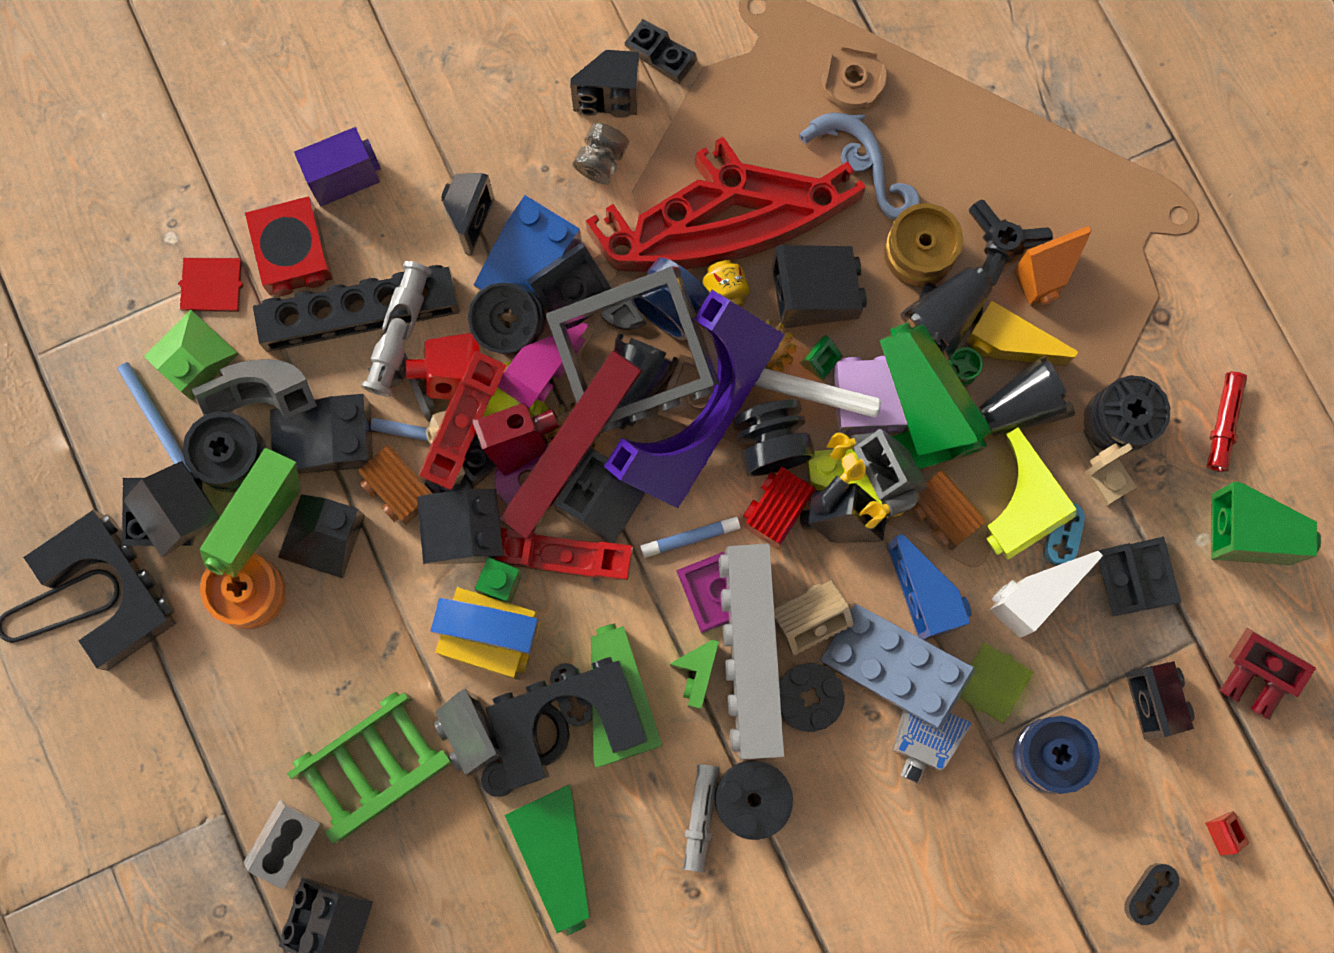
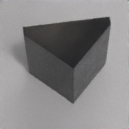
M183 461L141 479L123 500L162 557L180 547L220 518V515Z

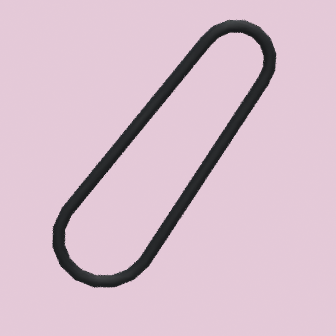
M97 569L84 573L4 612L0 616V638L10 643L19 642L104 612L117 601L120 592L119 583L115 576L107 570ZM92 575H105L114 584L113 597L103 607L14 638L6 636L2 631V623L7 616Z

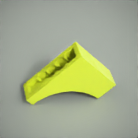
M1018 427L1007 434V443L1015 456L1018 466L1016 489L1007 508L995 521L987 526L990 536L986 538L995 554L1003 553L1007 560L1075 518L1077 512L1073 503Z

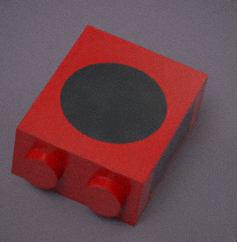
M309 196L245 212L261 283L269 295L286 296L293 293V289L305 286L307 288H317L324 285L325 281L333 279L316 208Z

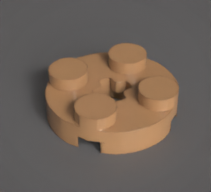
M859 44L845 45L833 55L830 54L824 63L821 76L822 86L825 90L824 95L827 100L843 108L867 109L882 94L887 72L884 63L882 65L881 61L877 58V53L871 48ZM852 71H857L858 77L862 78V80L852 83L845 75H850Z

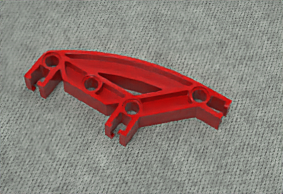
M722 136L715 141V151L712 152L714 158L720 156L725 165L720 169H716L706 157L709 154L706 147L696 152L695 165L706 181H694L639 215L634 232L630 229L614 204L606 208V218H604V221L607 225L613 223L617 232L613 233L610 237H606L597 227V222L600 221L597 215L586 220V228L608 264L619 271L648 272L654 262L662 257L675 262L684 269L705 267L724 260L733 261L783 244L812 230L861 200L866 186L860 180L854 188L842 194L837 193L835 186L841 181L846 183L849 181L850 176L854 174V169L848 161L820 179L744 164ZM733 178L739 182V185L728 187L723 181ZM818 196L824 197L829 201V204L825 206L818 205L814 198ZM733 205L757 209L730 219L704 224ZM673 212H681L685 215V218L681 221H674L669 218V215ZM625 245L631 250L626 255H618L614 252V249L617 246Z

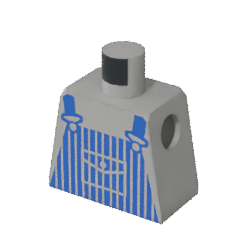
M902 709L893 749L894 752L907 757L900 776L913 783L920 784L926 767L936 771H943L970 729L972 722L950 713L941 730H938Z

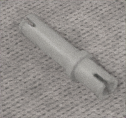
M697 764L698 769L689 830H685L684 837H687V844L682 869L705 873L708 841H712L713 834L709 833L720 767Z

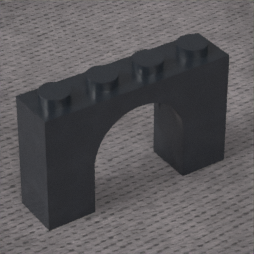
M92 510L23 558L40 584L52 589L92 564L108 563L117 570L123 583V598L118 610L110 619L78 640L96 669L109 671L177 623L171 616L175 612L172 605L164 596L159 597L153 589L156 582L145 568L140 570L134 561L138 558L132 546H122V541L116 534L120 529L114 519L109 514L104 516Z
M611 657L592 663L593 670L581 674L579 669L567 671L558 675L559 682L547 685L545 680L536 682L525 687L527 691L525 694L514 697L513 693L509 692L493 698L494 705L485 707L512 789H517L550 777L538 742L537 726L544 710L560 698L580 697L595 707L601 717L613 753L649 742L621 661L613 662Z

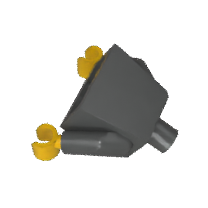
M881 428L873 433L852 435L851 439L843 433H835L826 446L827 448H834L830 454L832 459L841 460L848 449H853L858 458L863 460L866 474L879 500L883 501L882 504L877 501H871L859 513V516L869 514L873 518L865 525L866 528L872 529L876 527L886 515L892 517L912 509L920 499V493L927 488V484L909 450Z

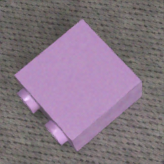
M885 356L861 361L859 357H848L837 362L834 368V387L876 397L881 400V407L877 417L836 407L837 433L845 435L876 432L880 428L886 433L904 432L908 424Z

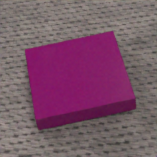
M724 552L676 570L701 634L729 623L728 612H722L721 591L727 589L726 578H720L719 557L724 555Z

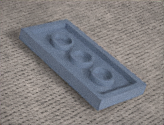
M855 603L850 611L854 622L853 626L847 627L846 630H841L840 633L836 634L820 660L822 664L936 729L941 730L975 673L974 667Z

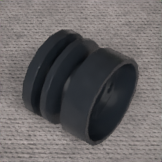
M502 282L488 285L477 293L470 304L468 322L470 332L477 343L489 351L505 354L520 351L522 347L537 342L544 331L546 314L544 305L530 288L516 283ZM510 308L511 313L517 315V321L511 322V327L509 321L503 319V315L508 314Z
M1130 375L1117 379L1090 399L1084 411V427L1087 436L1097 448L1105 450L1115 443L1121 448L1130 443L1133 449L1128 453H1132L1153 442L1164 433L1170 422L1171 407L1166 393L1157 383L1146 377Z
M786 399L762 403L734 417L732 420L735 430L741 431L737 434V441L739 443H754V445L742 452L747 476L754 477L769 475L770 472L777 473L781 467L788 470L809 462L815 457L810 434L793 433V431L805 425L806 422L804 416L797 415L802 410L799 400Z

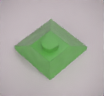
M190 310L144 357L192 401L195 398L192 389L212 381L220 373V369L226 367L238 353Z

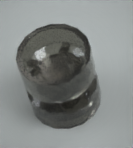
M593 123L584 139L587 146H582L579 149L572 164L575 170L584 177L600 184H609L618 168V164L615 161H620L629 146V140L623 133L607 124Z

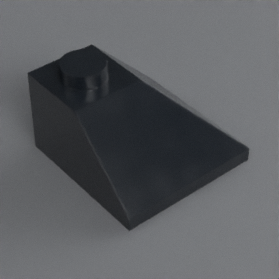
M484 173L455 174L451 184L447 183L441 196L447 216L465 254L469 256L473 254L495 199L489 175Z
M301 494L278 558L343 579L365 515L355 507L326 498Z

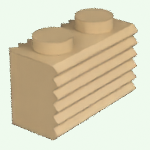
M832 580L822 585H813L806 593L792 600H784L774 609L775 626L793 655L803 652L805 648L809 649L811 645L815 646L817 642L821 643L823 639L827 640L829 636L833 637L835 633H840L841 630H846L847 627H852L854 624L849 606L838 589H836Z

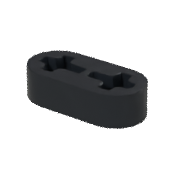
M568 663L559 664L551 672V684L556 683V680L559 679L558 675H560L562 670L567 672L577 668ZM564 697L557 700L561 713L571 726L582 727L591 721L593 717L592 704L585 699L576 697L579 705H586L588 711L583 713L584 719L578 721L576 717H569L568 712L573 710L570 701L572 697Z
M1155 863L1150 865L1144 871L1125 901L1124 911L1126 916L1132 922L1140 925L1154 923L1178 889L1179 875L1177 871L1167 864ZM1166 872L1165 879L1169 882L1168 885H1160L1153 892L1158 883V880L1154 877L1155 873L1163 874ZM1150 896L1151 898L1146 904V908L1150 911L1147 916L1142 914L1137 916L1139 910L1135 907L1136 902L1144 903Z

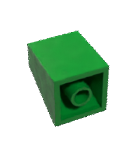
M1233 482L1211 494V560L1294 565L1317 556V552L1321 547V535L1317 532V521L1241 482Z

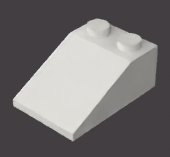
M1096 551L1028 576L1017 583L1012 580L992 597L995 604L989 611L1019 638L1033 633L1103 555Z

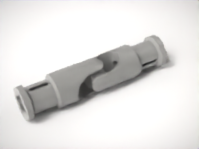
M405 261L403 264L405 272L401 284L394 290L382 326L383 333L386 331V334L375 345L370 359L373 364L367 381H363L361 385L363 389L376 395L391 396L390 386L395 371L400 370L404 358L403 339L407 341L412 334L424 300L422 291L425 282L433 273L427 266L413 261ZM397 310H404L411 316L410 326L400 318L390 319V316ZM384 370L382 379L379 382L378 379L380 377L381 371Z

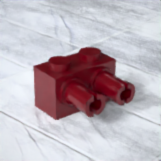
M1246 628L1229 655L1234 660L1233 664H1235V667L1219 691L1239 702L1254 676L1265 678L1266 685L1250 709L1270 720L1285 694L1289 695L1291 693L1299 697L1316 667L1253 630Z

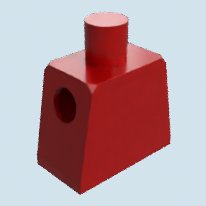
M472 333L428 339L424 342L423 359H405V379H425L427 396L451 400L474 352H480L479 343H477Z

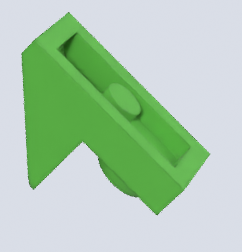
M711 640L670 663V667L696 674L695 679H687L683 698L689 699L687 707L697 710L702 708L719 641Z

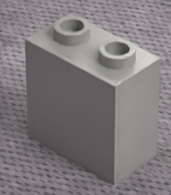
M279 800L244 861L247 871L284 889L320 823L312 816Z

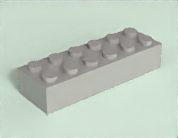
M770 543L727 546L724 551L725 554L719 557L720 578H726L727 589L721 591L722 612H728L729 624L723 626L724 646H731V659L725 660L726 680L733 681L734 692L732 695H727L729 716H735L736 729L730 730L731 751L737 752L740 759L784 757Z

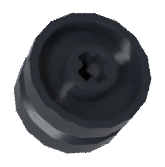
M217 411L202 416L191 425L184 437L182 452L186 466L195 477L218 491L234 493L237 492L257 459L267 447L263 437L244 418L235 413Z

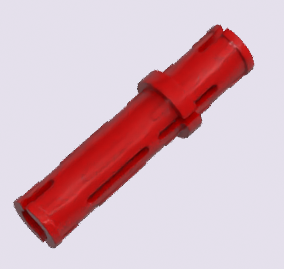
M1230 371V373L1226 372L1216 425L1209 437L1212 443L1206 467L1213 471L1227 472L1229 470L1233 445L1238 440L1236 427L1247 381V375L1240 372Z

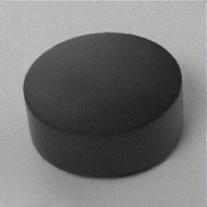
M503 762L491 763L484 769L481 776V784L489 795L503 797L513 791Z

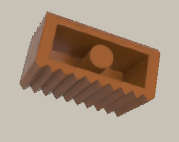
M390 445L385 446L383 450L358 470L364 478L360 485L372 498L378 494L386 502L381 508L394 523L400 518L407 525L419 514L417 497L433 494Z
M943 470L926 482L927 488L920 493L921 496L917 504L910 509L919 521L923 522L926 520L931 528L934 529L931 534L937 543L943 548L948 545L951 550L956 548L987 521Z

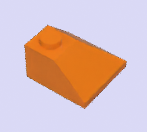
M1089 226L1027 250L1014 269V273L1029 305L1037 302L1046 305L1060 298L1059 293L1067 285L1092 232Z

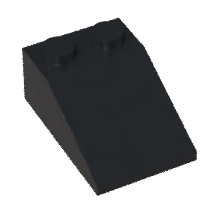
M364 394L329 396L316 399V407L285 420L278 408L270 410L271 450L295 461L298 474L360 469L373 458L371 407L369 400Z

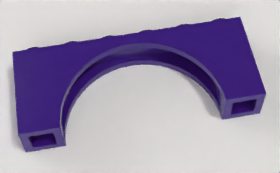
M711 290L694 318L710 335L717 353V376L720 384L715 385L707 405L688 427L670 438L651 443H640L621 438L604 466L619 480L676 508H679L684 498L688 495L693 483L707 464L709 457L723 438L725 431L741 409L746 397L760 378L762 371L785 336L782 332Z

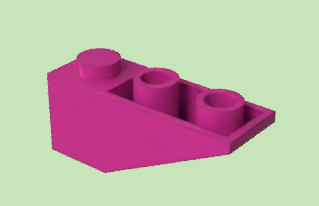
M586 323L567 329L576 354L586 342V339L581 337L588 327ZM553 335L522 347L503 373L498 384L499 389L519 403L527 404L529 409L536 399L543 402L553 388V385L549 383L553 375L559 379L565 371Z

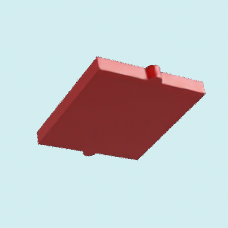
M183 257L182 280L178 282V285L181 287L180 310L239 312L240 289L244 286L241 282V258Z

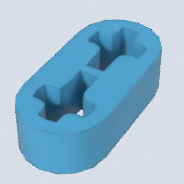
M1075 503L1073 505L1077 509L1076 522L1069 524L1067 531H1064V524L1046 537L1044 555L1048 562L1055 566L1074 560L1078 553L1085 514L1083 509ZM1063 537L1065 538L1064 549L1068 550L1069 554H1065L1060 559L1058 558V552L1053 550V547L1059 545Z

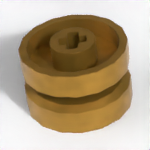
M931 203L914 204L903 210L893 222L884 248L886 264L892 274L902 282L917 287L924 286L926 283L935 284L944 279L961 252L963 244L961 225L954 214L939 205Z

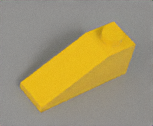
M993 301L989 303L966 340V343L970 344L971 348L977 351L980 356H990L993 359L1035 362L1038 358L1045 355L1047 361H1050L1051 364L1067 366L1078 353L1077 350Z

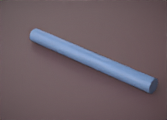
M130 363L121 364L117 370L174 464L183 461L185 464L180 446Z

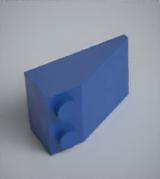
M524 195L506 221L473 284L474 287L481 291L488 285L507 282L525 285L534 291L527 282V279L582 242L580 228Z
M903 534L896 536L887 545L917 636L922 640H927L959 630L970 623L968 617L972 616V611L965 596L961 597L959 589Z

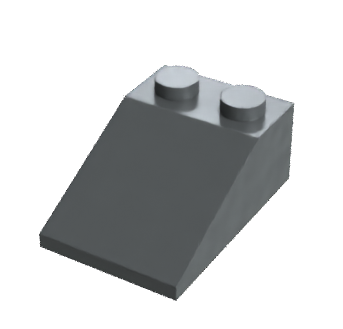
M464 689L454 695L435 712L439 720L434 722V725L442 741L448 739L453 748V752L449 753V756L457 772L463 770L464 774L469 776L487 767L489 764L502 759L491 724L477 695Z

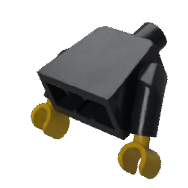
M849 453L842 459V466L845 472L841 476L837 475L825 490L815 492L812 495L811 508L803 510L800 514L801 526L805 530L816 529L830 542L834 543L881 542L884 540L888 516L886 515L876 527L872 529L866 528L865 525L873 518L869 514L859 516V513L871 501L876 500L857 483L849 484L851 480H860L866 474L863 460L859 459L857 461L855 454ZM904 512L894 515L893 517L902 515Z

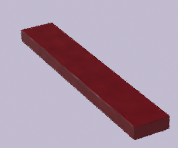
M617 351L610 353L500 517L503 522L526 539L531 537L642 373V369Z

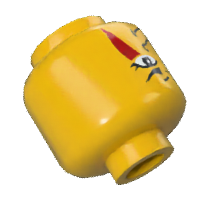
M724 260L711 265L707 269V274L703 278V285L709 292L713 290L742 307L744 305L743 300L750 294V286L743 268L738 264H732L730 260Z

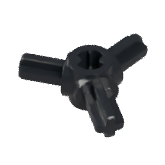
M983 199L975 202L969 208L970 215L985 232L982 238L987 243L984 249L987 257L982 269L991 277L992 281L989 283L991 286L997 284L1005 263H1010L1014 255H1020L1024 249H1031L1053 240V232L1049 227L1022 230L1021 225L1008 222L1006 219L1001 221ZM1002 238H1005V239L1008 240V242L1006 243V245H1004V244H1002V243L1000 242V241L1002 240Z

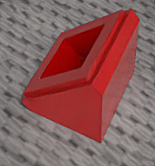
M1234 811L1205 823L1220 855L1237 854L1249 844V840Z

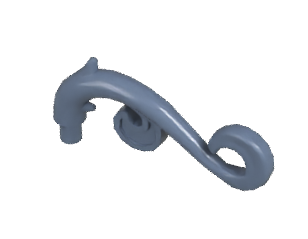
M833 112L823 114L810 121L809 127L799 133V138L804 144L809 143L815 137L821 138L825 134L837 136L838 133L836 131L847 132L863 144L866 151L865 156L857 154L861 147L860 144L850 143L842 150L841 163L844 164L848 161L854 169V174L863 173L872 167L877 201L882 212L889 219L895 221L903 210L914 204H920L917 190L911 185L904 183L893 184L889 190L890 193H899L904 197L905 204L902 207L894 208L886 200L883 154L873 132L861 122L866 118L864 114L847 115L845 113Z

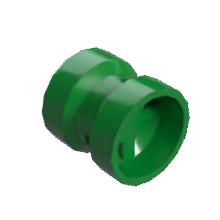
M959 348L948 360V363L964 387L973 383L983 367L982 357L972 348Z

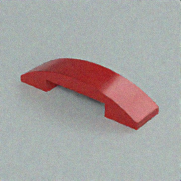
M478 351L474 352L433 439L420 471V477L452 490L464 463L466 452L476 432L473 421L483 417L491 397L494 396L507 367L506 364Z
M501 528L503 556L496 558V561L554 573L628 580L633 546L601 541L594 543L536 535L535 533L526 539L513 529Z

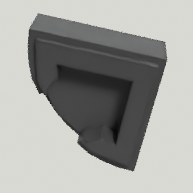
M631 300L600 313L601 318L607 324L617 329L633 330L646 325V320Z

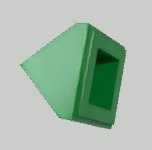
M825 334L819 338L801 360L800 364L823 380L843 355L831 338Z

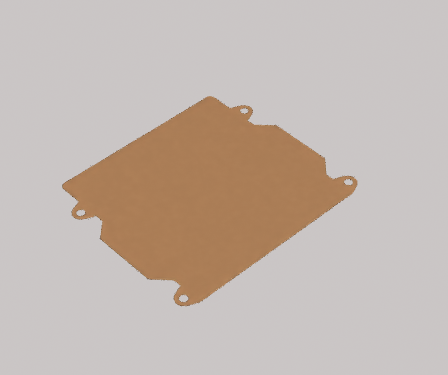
M739 0L738 10L742 19L759 38L751 52L702 67L632 190L639 215L694 181H706L695 165L696 152L704 147L709 151V154L706 155L707 159L716 169H720L725 165L720 156L714 158L712 152L715 151V141L722 136L744 164L820 179L842 165L840 157L843 148L848 144L858 143L861 145L860 150L857 152L859 156L866 155L865 147L856 137L844 131H836L838 133L837 136L825 134L821 138L815 137L807 144L800 140L799 133L809 127L810 121L823 114L833 112L845 113L847 115L864 114L866 118L861 122L873 132L883 154L885 194L888 203L894 208L902 207L905 204L904 197L899 193H890L889 190L893 184H908L917 190L920 204L931 203L944 207L954 214L961 225L963 234L961 252L945 278L933 285L939 287L967 267H971L974 270L977 267L982 269L987 257L984 252L987 243L982 238L985 232L969 213V208L981 199L986 201L1001 221L1006 219L1008 222L1021 225L1022 230L1049 227L1053 232V240L1086 226L1090 227L1092 232L1067 285L1059 293L1060 298L1046 305H1042L1041 302L1029 305L1014 273V269L1027 250H1029L1024 249L1022 254L1014 255L1010 263H1005L997 284L991 286L992 291L982 306L984 313L989 303L993 301L1078 351L1076 357L1067 366L1052 364L1067 391L1064 400L1066 404L1072 403L1075 415L1068 419L1020 430L1035 452L1039 455L1044 443L1085 430L1084 411L1090 399L1118 379L1159 297L1143 246L1150 232L1179 235L1192 230L1197 224L1198 211L1194 203L1175 183L806 0H764L766 9L761 14H753L749 11L748 2L750 0ZM848 44H859L871 48L877 53V58L881 61L882 65L884 63L886 67L887 77L882 94L867 109L843 108L827 100L824 95L825 90L821 82L824 63L830 54H834L836 51L841 50V47ZM852 71L850 75H845L852 83L862 80V78L858 77L857 71ZM872 167L863 173L852 174L849 181L846 183L841 181L835 186L837 193L842 194L854 188L856 183L861 180L866 186L861 200L812 230L780 244L852 246L854 257L859 256L861 262V276H857L859 288L865 289L867 306L863 308L859 319L781 329L772 272L776 246L751 256L731 261L732 264H738L743 268L750 286V294L743 300L744 305L741 308L785 334L777 350L767 363L766 369L834 386L835 366L821 380L800 364L801 360L819 338L825 334L831 338L843 355L839 361L848 357H859L861 361L885 356L880 340L891 335V328L905 323L900 314L905 308L919 300L924 286L917 287L902 282L892 274L886 264L884 248L894 220L889 219L882 212L878 204ZM733 178L723 181L728 187L739 185V182ZM818 196L814 198L818 205L825 206L829 204V201L824 197ZM733 205L704 224L730 219L757 209ZM1174 207H1182L1188 213V220L1181 225L1175 224L1170 219V211ZM673 212L669 215V218L674 221H681L685 218V215L681 212ZM1002 238V240H1001L1000 242H1001L1002 244L1006 245V243L1008 242V240L1005 239V238ZM616 253L618 255H626L625 253ZM602 254L593 259L598 267L602 263L607 262ZM710 266L685 270L703 284V278ZM616 270V276L607 281L613 289L647 276L648 272ZM640 312L646 320V325L633 330L617 329L607 324L601 318L585 345L581 358L585 366L598 372L614 350L615 339L618 333L624 335L623 342L629 344L630 339L634 338L666 352L664 359L670 362L674 356L679 358L680 354L693 358L687 339L683 341L670 336L650 322ZM910 319L906 322L910 323L911 328L915 327V324ZM972 323L956 350L964 347L971 348V345L966 343V340L976 324ZM699 324L713 365L718 367L714 343L705 328ZM981 356L983 361L982 370L973 383L965 387V389L979 409L980 405L1033 362L993 359L990 356ZM673 372L668 377V379L663 384V386L657 394H660L667 390ZM753 386L741 409L735 415L737 416L762 403L797 399L802 407L801 412L797 415L804 416L806 422L805 425L793 431V433L810 434L814 451L834 449L827 448L826 446L831 437L837 433L836 407ZM730 423L723 436L724 439L745 450L754 445V443H739L737 441V434L741 431L735 430L733 423ZM908 426L904 432L910 431ZM903 432L888 433V434H889L890 436H893V435L900 434V433H903ZM990 433L984 437L987 448L962 458L920 470L925 482H928L938 472L943 470L987 520L956 548L951 550L948 545L945 548L939 545L931 534L934 529L931 528L926 520L923 522L919 521L910 510L905 511L899 516L888 517L887 524L967 566H981L992 549L986 540L990 536L987 526L995 521L1007 508L1017 485L1018 466L1015 456L1007 443L1008 433L993 436ZM849 434V435H846V436H848L849 439H851L852 435H857V434ZM807 462L787 470L810 483Z

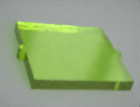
M983 643L970 665L974 667L975 673L960 697L975 706L977 712L983 711L1003 724L1034 672L1014 661L1011 654L1005 655L989 644Z

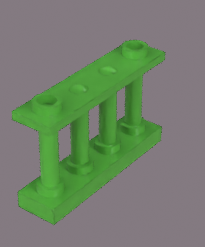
M394 692L380 702L382 708L314 755L311 752H307L292 763L295 768L287 773L290 779L298 780L305 776L332 817L330 822L333 827L325 832L332 844L340 843L453 764L447 751L442 750L438 753L436 749L431 750L403 708V706L412 701L410 695L405 692L401 695L398 692ZM390 715H392L420 757L418 759L420 766L410 773L407 769L402 770L374 727ZM361 735H363L391 777L389 782L392 786L381 793L377 789H372L345 748ZM333 755L362 798L359 801L362 806L353 813H350L349 810L344 811L316 768Z

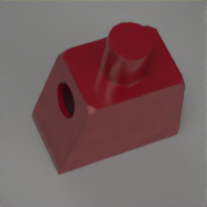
M523 403L473 421L483 451L503 475L511 473L542 455L549 446L544 434L561 427L553 409L535 416L527 404Z

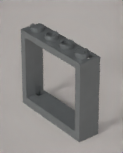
M671 266L546 314L576 402L578 403L588 387L566 324L664 287H669L701 379L618 408L601 433L618 428L616 422L618 420L629 417L630 423L649 417L648 410L660 406L662 411L681 405L679 398L692 394L694 400L713 393L711 387L720 384L700 325L694 320L696 314L679 267Z

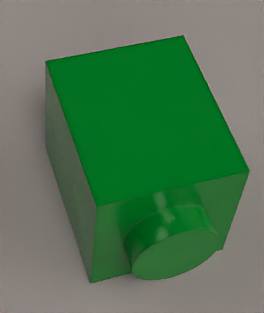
M487 557L475 590L478 594L511 604L522 573L517 568Z

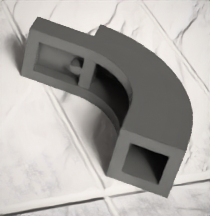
M258 359L236 363L220 369L221 377L192 389L203 416L217 411L231 412L249 404L267 403L277 407L285 420L317 406L302 372L294 365L280 360Z

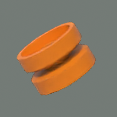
M253 553L235 578L226 573L217 575L206 568L201 577L200 595L204 607L213 618L238 629L253 630L267 625L278 616L285 603L286 585L282 573L273 563ZM247 585V590H242Z

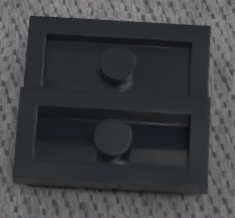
M1164 536L1097 550L1103 555L1099 559V564L1113 617L1181 603Z

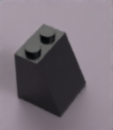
M776 246L772 272L781 329L859 319L863 308L867 306L865 289L859 288L857 276H861V262L859 256L854 257L852 246Z

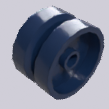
M663 257L658 258L649 268L647 275L671 266L679 267L695 314L697 315L710 292L697 278L680 265ZM668 286L631 300L634 306L659 329L678 340L686 341L687 338Z
M1066 716L1038 719L1025 726L1015 740L1012 753L1015 769L1023 782L1036 791L1048 794L1076 792L1088 785L1097 773L1100 760L1098 742L1090 729L1077 719ZM1053 749H1055V750L1058 752V755H1059V756H1058L1057 761H1056V757H1057V756H1055L1054 754H1052V750H1053Z

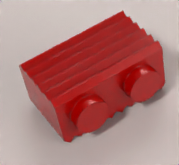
M783 467L780 468L777 475L770 472L761 486L765 494L759 502L753 499L743 517L748 519L744 528L778 549L816 489Z

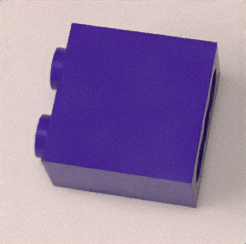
M356 127L294 151L305 180L320 207L380 183L376 171L381 170L380 164L369 139L367 138L362 141Z

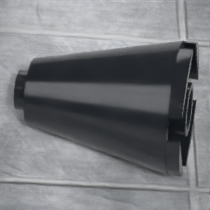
M967 267L905 308L900 316L905 323L910 319L915 324V327L924 324L941 352L944 350V357L949 359L955 353L990 295L992 287L989 283L992 279L980 267H977L975 270Z
M618 333L613 351H617L643 370L618 408L656 395L676 368L680 359L674 356L671 362L665 360L666 352L634 338L630 339L629 344L623 342L624 335ZM629 417L616 422L618 428L625 430L627 424L634 426L637 421L630 423Z
M1045 355L1038 358L979 406L980 412L990 426L993 436L1010 433L1017 427L1020 430L1068 419L1075 415L1072 403L1066 404L1064 400L1067 391L1050 361H1047Z

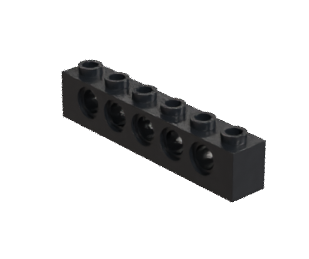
M442 265L429 266L428 268L433 273L430 278H427L424 288L429 289L430 292L423 300L416 322L460 313L454 279L450 268L443 267ZM404 272L395 273L392 275V278L384 280L377 278L364 279L359 282V285L349 287L342 284L328 287L327 291L319 293L302 291L296 293L294 298L282 300L275 297L262 301V304L253 305L259 344L266 352L383 329L382 326L389 306L382 305V300L385 296L393 294L395 288L400 286ZM356 301L364 302V306L360 311H349L352 303ZM322 308H332L328 317L324 319L317 318V314ZM397 310L390 316V319L400 318L407 324L411 323L410 314L404 310ZM299 314L296 323L285 325V320L289 315Z

